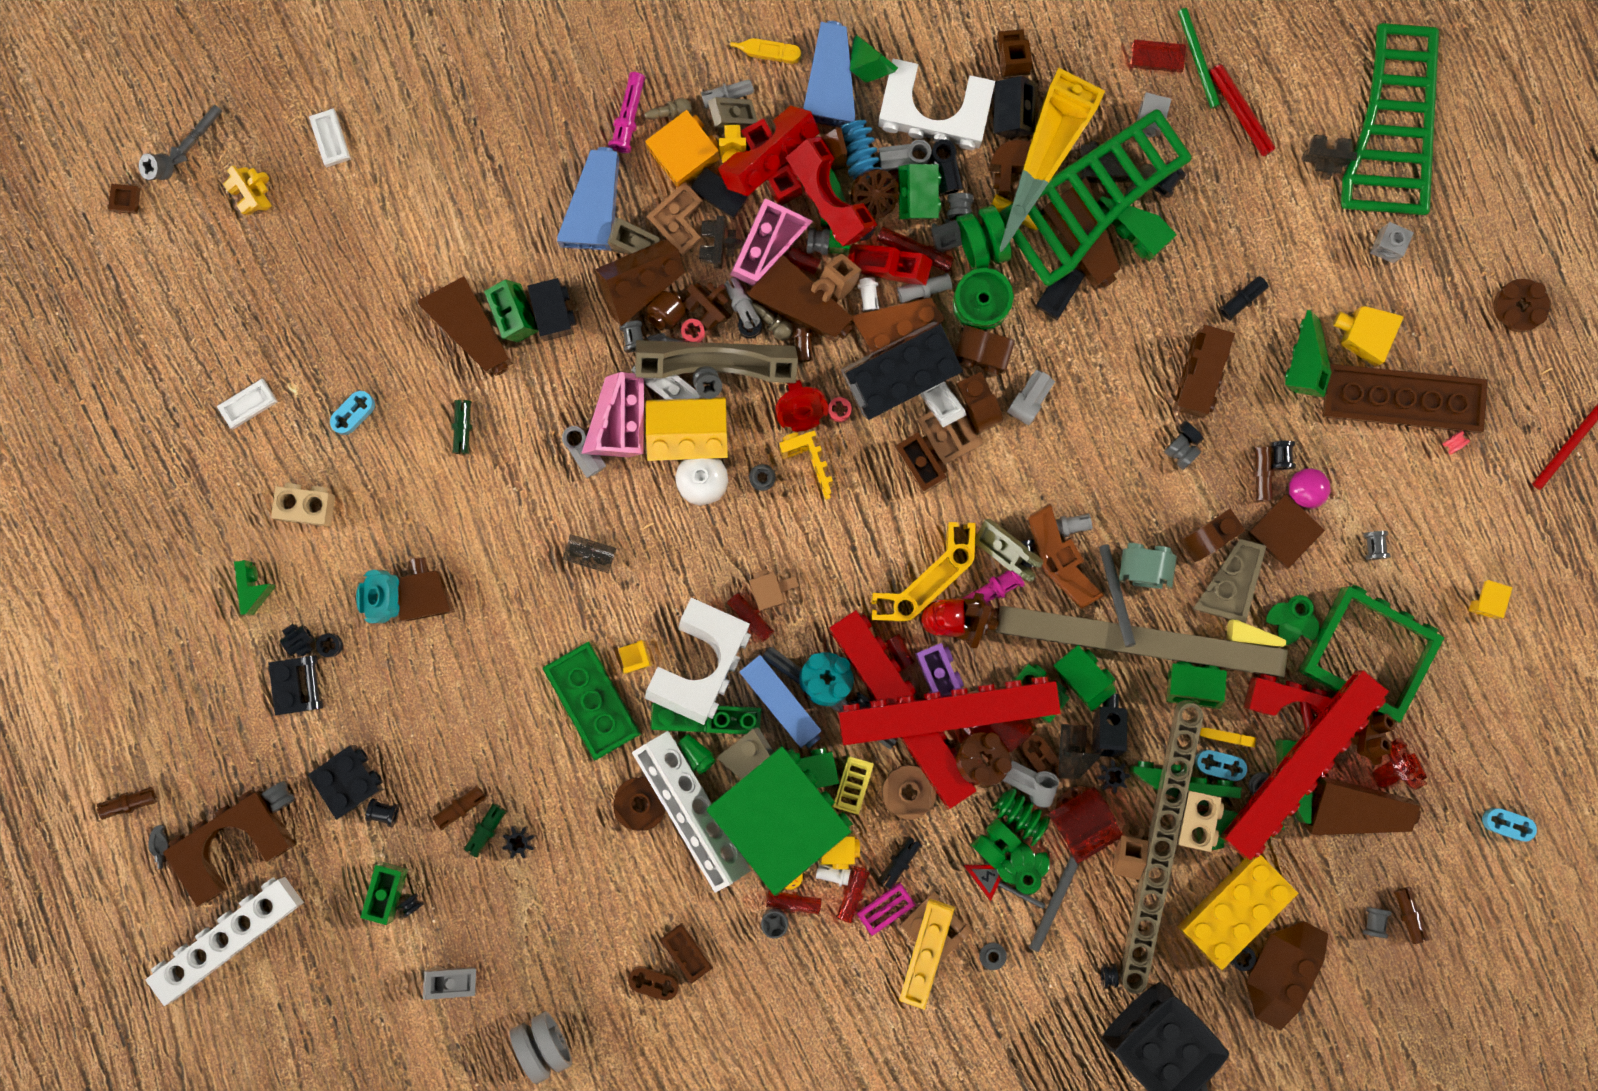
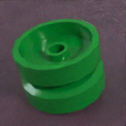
M994 205L980 208L977 218L970 212L957 216L956 221L960 228L962 248L972 270L988 268L990 258L996 264L1011 260L1010 242L1004 251L1000 252L1006 228Z
M990 268L973 269L963 276L954 292L952 306L955 317L962 326H971L986 332L992 331L1002 324L1012 308L1014 299L1012 286L1006 276L997 270ZM979 297H983V298H984V302H985V301H987V302H986V303L980 302Z

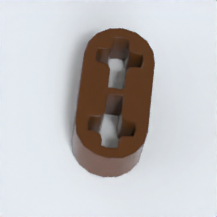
M1038 735L1026 736L1022 740L1021 750L1036 772L1039 773L1046 769L1041 761L1045 758L1049 764H1056L1054 775L1059 778L1063 771L1062 764L1045 740ZM1030 740L1040 742L1038 750L1042 754L1040 757L1033 751H1027L1030 747L1028 743Z
M645 966L634 968L628 977V983L632 990L660 1000L668 1001L673 999L679 990L678 980L673 975ZM643 972L645 973L644 978L653 982L652 984L644 982L642 986H638L637 980L633 979V977ZM666 980H669L671 982L670 986L674 988V991L664 994L662 993L663 988L655 986L656 982L664 984Z

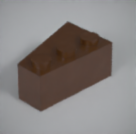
M667 239L595 269L609 314L620 326L685 273L678 248Z
M1204 324L1192 335L1172 410L1201 418L1214 411L1217 397L1214 396L1217 387H1220L1222 383L1223 369L1229 357L1235 333Z

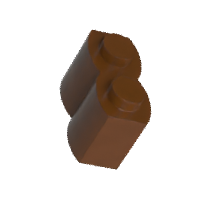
M964 325L955 355L959 364L963 367L973 369L975 365L984 368L983 372L986 374L999 376V373L1005 374L1015 340Z

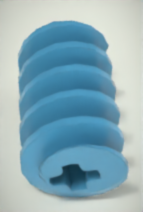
M866 120L853 121L840 127L848 156L846 164L851 166L848 169V173L850 176H853L852 179L854 180L866 170L873 168L882 169L880 167H873L880 160L878 157H871L872 154L877 152V148L868 146L875 139L873 137H866L867 134L872 132L871 127H864L867 123Z

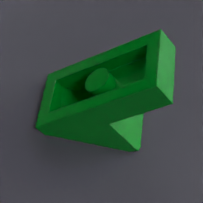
M246 560L235 561L234 567L240 615L251 616L256 613L275 589L276 585L263 584L255 586V582L258 580V573L253 563Z

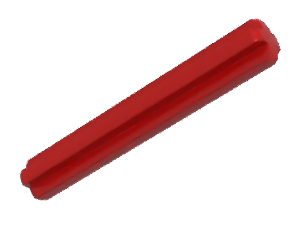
M1222 64L1216 65L1209 72L1211 78L1263 157L1269 155L1275 150V145Z

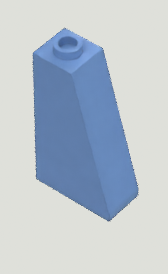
M827 21V23L821 22L803 109L812 112L816 123L841 127L855 121L847 27L842 26L837 21Z
M599 147L598 150H590L557 236L560 248L613 251L607 242L615 221L619 156L612 148Z
M761 655L739 671L800 748L804 745L810 748L821 739L818 734L822 730Z

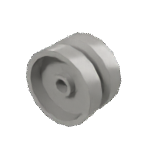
M544 1011L533 1017L531 1027L523 1022L510 1030V1039L515 1054L526 1075L534 1084L537 1085L548 1079L551 1075V1069L559 1073L571 1067L572 1057L565 1038L557 1023L548 1012Z

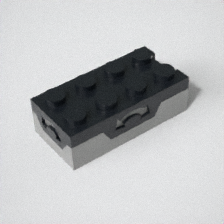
M932 322L840 369L863 417L868 420L963 372L942 325L937 322Z

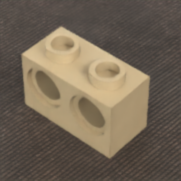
M285 483V487L276 486L271 518L278 521L331 527L335 495L327 493L328 488L311 486L310 491L301 490V485ZM290 496H294L296 500L294 507L287 509L286 500ZM320 499L322 501V508L314 513L312 503Z
M1188 790L1177 845L1208 852L1212 851V846L1215 847L1217 845L1219 832L1216 830L1217 820L1222 818L1224 811L1221 797ZM1202 800H1205L1209 806L1208 811L1204 815H1200L1197 812V805ZM1200 827L1203 830V837L1200 841L1194 842L1191 836L1192 831Z

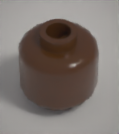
M662 291L646 307L647 319L650 324L659 330L672 329L686 313L681 295L675 291Z

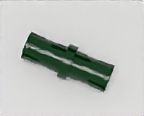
M454 400V423L451 424V430H454L452 453L460 454V444L462 443L461 453L467 455L469 454V431H472V425L470 424L472 401L463 400L462 411L461 400Z
M492 803L481 823L478 822L476 824L474 834L463 848L466 852L470 851V855L478 858L479 853L489 838H493L496 834L494 830L507 813L504 808H500V805Z

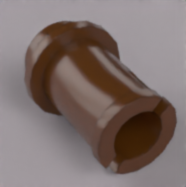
M810 328L795 329L793 338L796 339L798 362L813 361L811 338L814 337V334L811 333Z

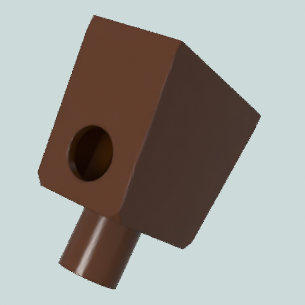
M425 557L409 560L412 575L399 578V620L407 622L454 613V606L442 573L437 570L428 572Z

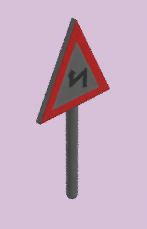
M963 865L990 902L999 886L1042 909L1045 908L1044 903L1024 895L1017 889L1001 882L997 869L991 865Z

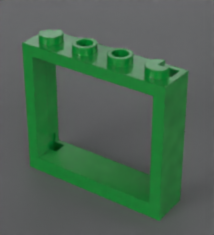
M1357 585L1341 587L1298 672L1335 692H1338L1346 683L1345 680L1317 666L1352 599L1428 640L1395 706L1393 707L1385 703L1375 712L1378 715L1388 714L1396 721L1395 723H1401L1445 637L1437 634V628L1426 623L1421 625L1413 621L1415 618L1413 615L1402 610L1397 612L1389 608L1391 606L1389 602L1378 597L1374 600L1367 596V591Z

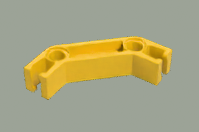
M948 522L946 529V552L901 594L872 593L871 604H876L877 599L892 601L893 614L877 615V610H872L871 621L907 622L925 609L973 563L975 557L976 523L963 524V529L968 530L967 544L965 545L954 543V529L959 527V522ZM963 550L966 553L967 560L964 564L954 561V551ZM901 601L911 603L912 612L910 615L905 616L899 613L898 604Z

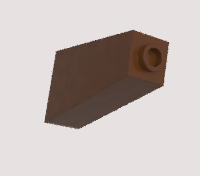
M1084 178L1082 182L1094 198L1088 180ZM1071 187L1060 196L1088 235L1097 225V221L1075 189ZM1052 202L1042 208L1040 213L1044 216L1043 218L1071 257L1080 246V243ZM1106 230L1077 265L1081 272L1086 274L1085 277L1094 290L1101 285L1103 288H1106L1117 280L1115 275L1120 270Z
M784 255L775 262L747 293L753 303L765 307L766 310L804 328H810L812 332L833 342H836L840 337L845 339L853 330L851 326L853 317L832 298L825 303L822 300L825 293L823 290L813 293L811 288L814 282Z
M464 276L417 301L420 307L490 376L492 374L495 376L503 374L509 369L508 366L513 364L470 283Z
M1319 776L1318 784L1312 797L1311 824L1304 823V827L1313 835L1412 832L1414 825L1419 822L1421 811L1420 806L1411 798Z

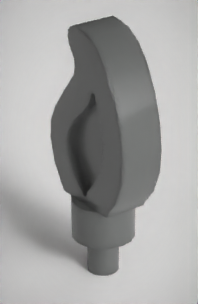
M158 825L153 828L148 842L149 851L154 856L158 869H163V862H166L163 851L170 847V841L163 833L164 825Z

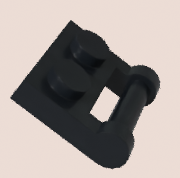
M317 655L268 662L275 716L323 709V700L320 701L315 667V664H318ZM299 666L305 667L309 698L307 703H303Z

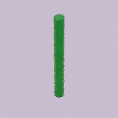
M1183 8L1178 11V15L1210 109H1214L1220 106V102L1188 8Z

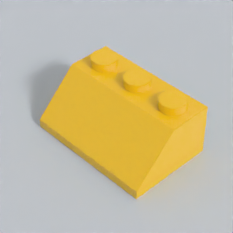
M726 397L646 400L647 461L728 458Z

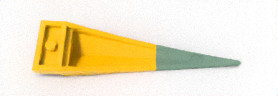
M1058 68L1044 96L1000 246V252L1004 251L1092 119L1105 93V90L1061 68Z

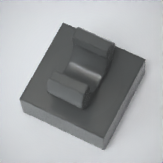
M947 218L943 225L937 226L935 223L932 224L931 232L937 254L962 245L960 228L956 220L951 221Z

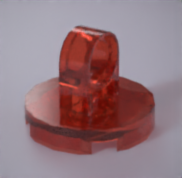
M1393 739L1391 741V753L1388 754L1390 761L1372 773L1379 788L1388 787L1400 780H1403L1414 790H1419L1426 786L1427 782L1424 779L1427 778V774L1416 754L1412 753L1410 755L1404 749L1408 745L1402 739Z

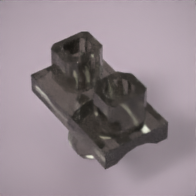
M1314 135L1310 140L1308 149L1303 153L1302 162L1315 163L1314 171H1321L1323 180H1330L1333 173L1341 174L1342 167H1347L1349 163L1356 161L1357 152H1352V139L1338 138L1335 141V148L1327 149V137Z
M717 216L716 220L702 221L701 236L715 238L714 246L700 245L699 260L713 264L716 269H722L724 248H727V257H734L735 249L742 248L743 241L736 239V230H728V238H725V216Z
M570 534L562 560L609 574L617 548Z

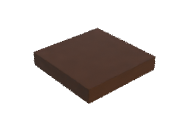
M1284 494L1248 533L1261 545H1265L1266 550L1286 569H1289L1325 530L1287 494Z

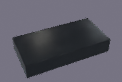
M706 167L691 187L699 197L733 220L748 200V196L728 190L723 179Z
M1075 268L1072 272L1051 286H1048L1035 307L1058 320L1086 274Z

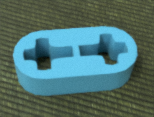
M365 391L353 393L332 414L330 418L332 429L341 435L352 433L373 412L375 408L373 397ZM359 398L362 400L367 398L365 401L367 407L365 409L360 407L353 412L359 405L356 401ZM352 414L346 421L349 424L348 427L344 428L341 426L338 428L340 425L338 419L340 417L345 419Z
M1202 750L1195 757L1196 768L1204 774L1231 781H1239L1246 776L1247 765L1239 757L1213 750ZM1208 754H1210L1211 760L1219 762L1218 767L1208 766L1206 770L1205 764L1201 763L1202 758H1207ZM1234 761H1236V766L1240 768V772H1235L1231 776V771L1223 769L1224 764L1233 765Z
M1490 808L1484 812L1482 817L1483 825L1487 830L1515 840L1527 842L1532 840L1537 833V827L1533 820L1504 809ZM1492 816H1498L1499 819L1506 821V824L1495 825L1491 818ZM1524 824V827L1528 828L1527 833H1521V831L1514 829L1513 825Z

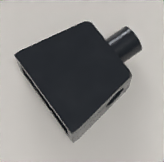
M1114 693L1103 702V707H1099L1094 712L1091 756L1118 758L1127 751V709L1119 708V694ZM1107 719L1111 720L1113 725L1109 724Z

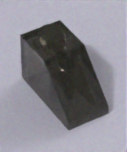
M1091 141L1081 145L1077 152V160L1100 146V143ZM1112 151L1099 158L1115 183L1131 182V178ZM1090 165L1078 172L1081 180L1086 178L1089 183H1102Z

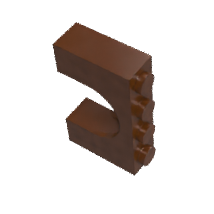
M250 790L237 798L239 803L233 807L226 805L214 813L216 818L210 822H207V820L199 822L191 828L193 833L186 837L183 834L169 842L170 847L163 851V854L196 907L208 903L228 890L212 864L210 857L212 841L222 829L236 827L245 831L251 837L266 862L276 859L296 846L276 812L272 814L269 809L270 804L261 797L263 791L253 793Z

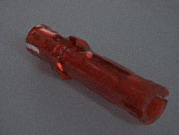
M885 226L881 228L876 242L894 247L899 251L923 253L933 260L932 266L946 273H949L955 257L934 249L933 245L929 244L927 246Z

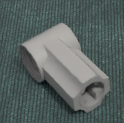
M915 140L911 144L879 148L880 168L885 171L898 170V166L929 164L931 147L924 140ZM919 150L924 152L926 157L921 160L916 159L912 153Z
M1036 369L1023 391L1018 393L1007 412L1029 426L1042 406L1040 405L1055 381L1046 373Z
M578 426L568 427L563 432L562 441L588 479L604 469L606 464L600 455L581 454L587 433ZM573 432H580L582 435V441L577 446L570 445L568 441L569 435Z
M1012 760V768L1002 781L1029 794L1030 801L1038 807L1046 808L1052 805L1059 785L1057 776L1048 771L1036 773Z

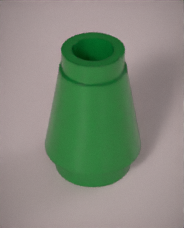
M690 734L682 738L677 744L693 772L697 771L701 775L716 762L713 758V753L696 739L692 738Z

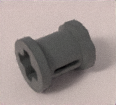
M630 321L622 326L619 325L620 331H623L626 345L624 352H636V340H643L641 332L642 321Z
M1388 531L1363 533V537L1367 539L1368 555H1366V560L1391 558L1390 553H1387L1386 536H1388Z
M1367 907L1366 911L1369 912L1366 929H1363V934L1388 939L1386 927L1388 916H1391L1392 911Z

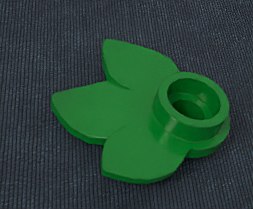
M1304 595L1294 596L1288 603L1275 604L1266 616L1267 623L1278 625V637L1285 639L1286 645L1294 643L1301 635L1309 640H1315L1319 632V622L1313 615V603ZM1298 603L1303 606V612L1300 614L1295 610V606Z
M1022 842L1011 853L1010 859H1005L997 868V872L1004 882L1015 884L1016 889L1020 893L1032 895L1040 889L1041 878L1048 873L1050 860L1047 852L1034 855L1032 849ZM1030 876L1033 879V883L1026 885L1023 882V878Z

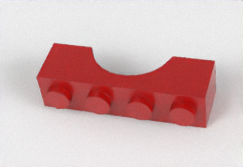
M790 105L773 120L776 130L774 135L765 144L750 151L736 152L718 167L727 189L749 196L787 162L786 157L806 139L815 138L820 132L812 112Z
M821 137L808 138L786 157V160L790 164L792 173L803 184L806 195L816 204L819 215L832 229L834 238L842 246L854 244L874 229L877 223L864 203L856 205L847 204L835 195L829 177L831 165L835 158Z
M1260 674V678L1251 677L1243 708L1276 716L1284 706L1290 703L1306 702L1309 703V706L1318 717L1333 698L1327 697L1328 692L1312 688L1311 692L1301 690V684L1286 681V684L1283 685L1276 683V677Z

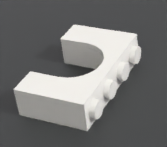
M893 58L892 63L898 69L896 72L889 74L878 127H883L882 129L889 133L905 132L910 137L916 139L928 137L934 139V142L947 139L952 143L959 144L960 148L966 150L979 149L995 81L969 76L961 109L951 118L932 120L923 116L913 103L912 91L918 64Z
M691 598L681 617L678 629L708 643L717 655L718 667L713 674L701 680H688L657 667L646 690L645 699L703 725L708 717L713 719L719 706L715 700L718 694L724 695L730 680L726 679L729 670L735 672L741 658L736 655L740 647L746 648L751 634L747 633L750 624Z

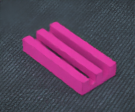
M901 882L893 886L892 890L889 889L856 912L871 936H873L916 906ZM898 891L901 892V895L866 919L865 914ZM906 899L908 902L906 905L872 928L870 923Z

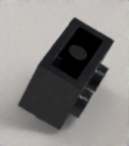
M1023 76L995 81V92L993 95L994 133L1007 139L1033 135L1035 130L1036 82Z
M559 278L528 285L541 339L548 341L574 334L572 326L577 325L573 310L568 311L566 301L570 300L567 285H562Z

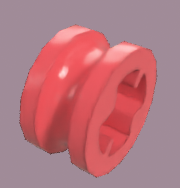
M688 319L682 324L681 334L686 342H701L705 336V329L699 320ZM694 325L695 329L700 328L701 330L700 333L697 332L698 336L692 338L691 334L686 335V331H689L688 327Z
M843 397L834 398L829 403V417L835 422L846 421L851 415V404ZM837 403H842V407L847 408V413L843 412L844 416L839 417L837 412L832 411L833 407L836 408Z
M1463 430L1442 443L1444 447L1447 446L1449 448V455L1457 452L1470 442L1469 438H1464Z

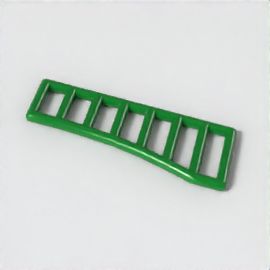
M1380 23L1377 26L1369 104L1360 136L1342 178L1341 207L1343 209L1412 215L1429 214L1439 29L1437 27ZM1387 34L1428 37L1427 52L1386 49ZM1385 59L1427 62L1426 77L1384 74ZM1382 85L1425 88V102L1380 99ZM1378 110L1424 113L1423 128L1374 123ZM1370 135L1423 138L1422 153L1366 149ZM1361 159L1421 164V179L1355 173ZM1353 184L1420 189L1419 204L1352 199Z
M1155 109L1054 175L1040 195V197L1045 194L1048 196L1079 241L1080 246L1071 257L1035 205L1028 213L1063 264L1062 266L1049 273L1019 228L1012 238L1046 286H1051L1076 268L1101 234L1126 208L1163 179L1189 163L1192 156L1162 112ZM1154 122L1179 156L1168 164H1165L1142 131ZM1131 137L1135 138L1157 170L1146 180L1121 146L1122 143ZM1110 151L1113 152L1136 186L1126 196L1122 194L1099 160V158ZM1089 165L1116 203L1106 215L1077 175L1078 172ZM1066 180L1070 182L1097 221V225L1088 235L1055 189ZM1013 203L999 212L1005 228Z

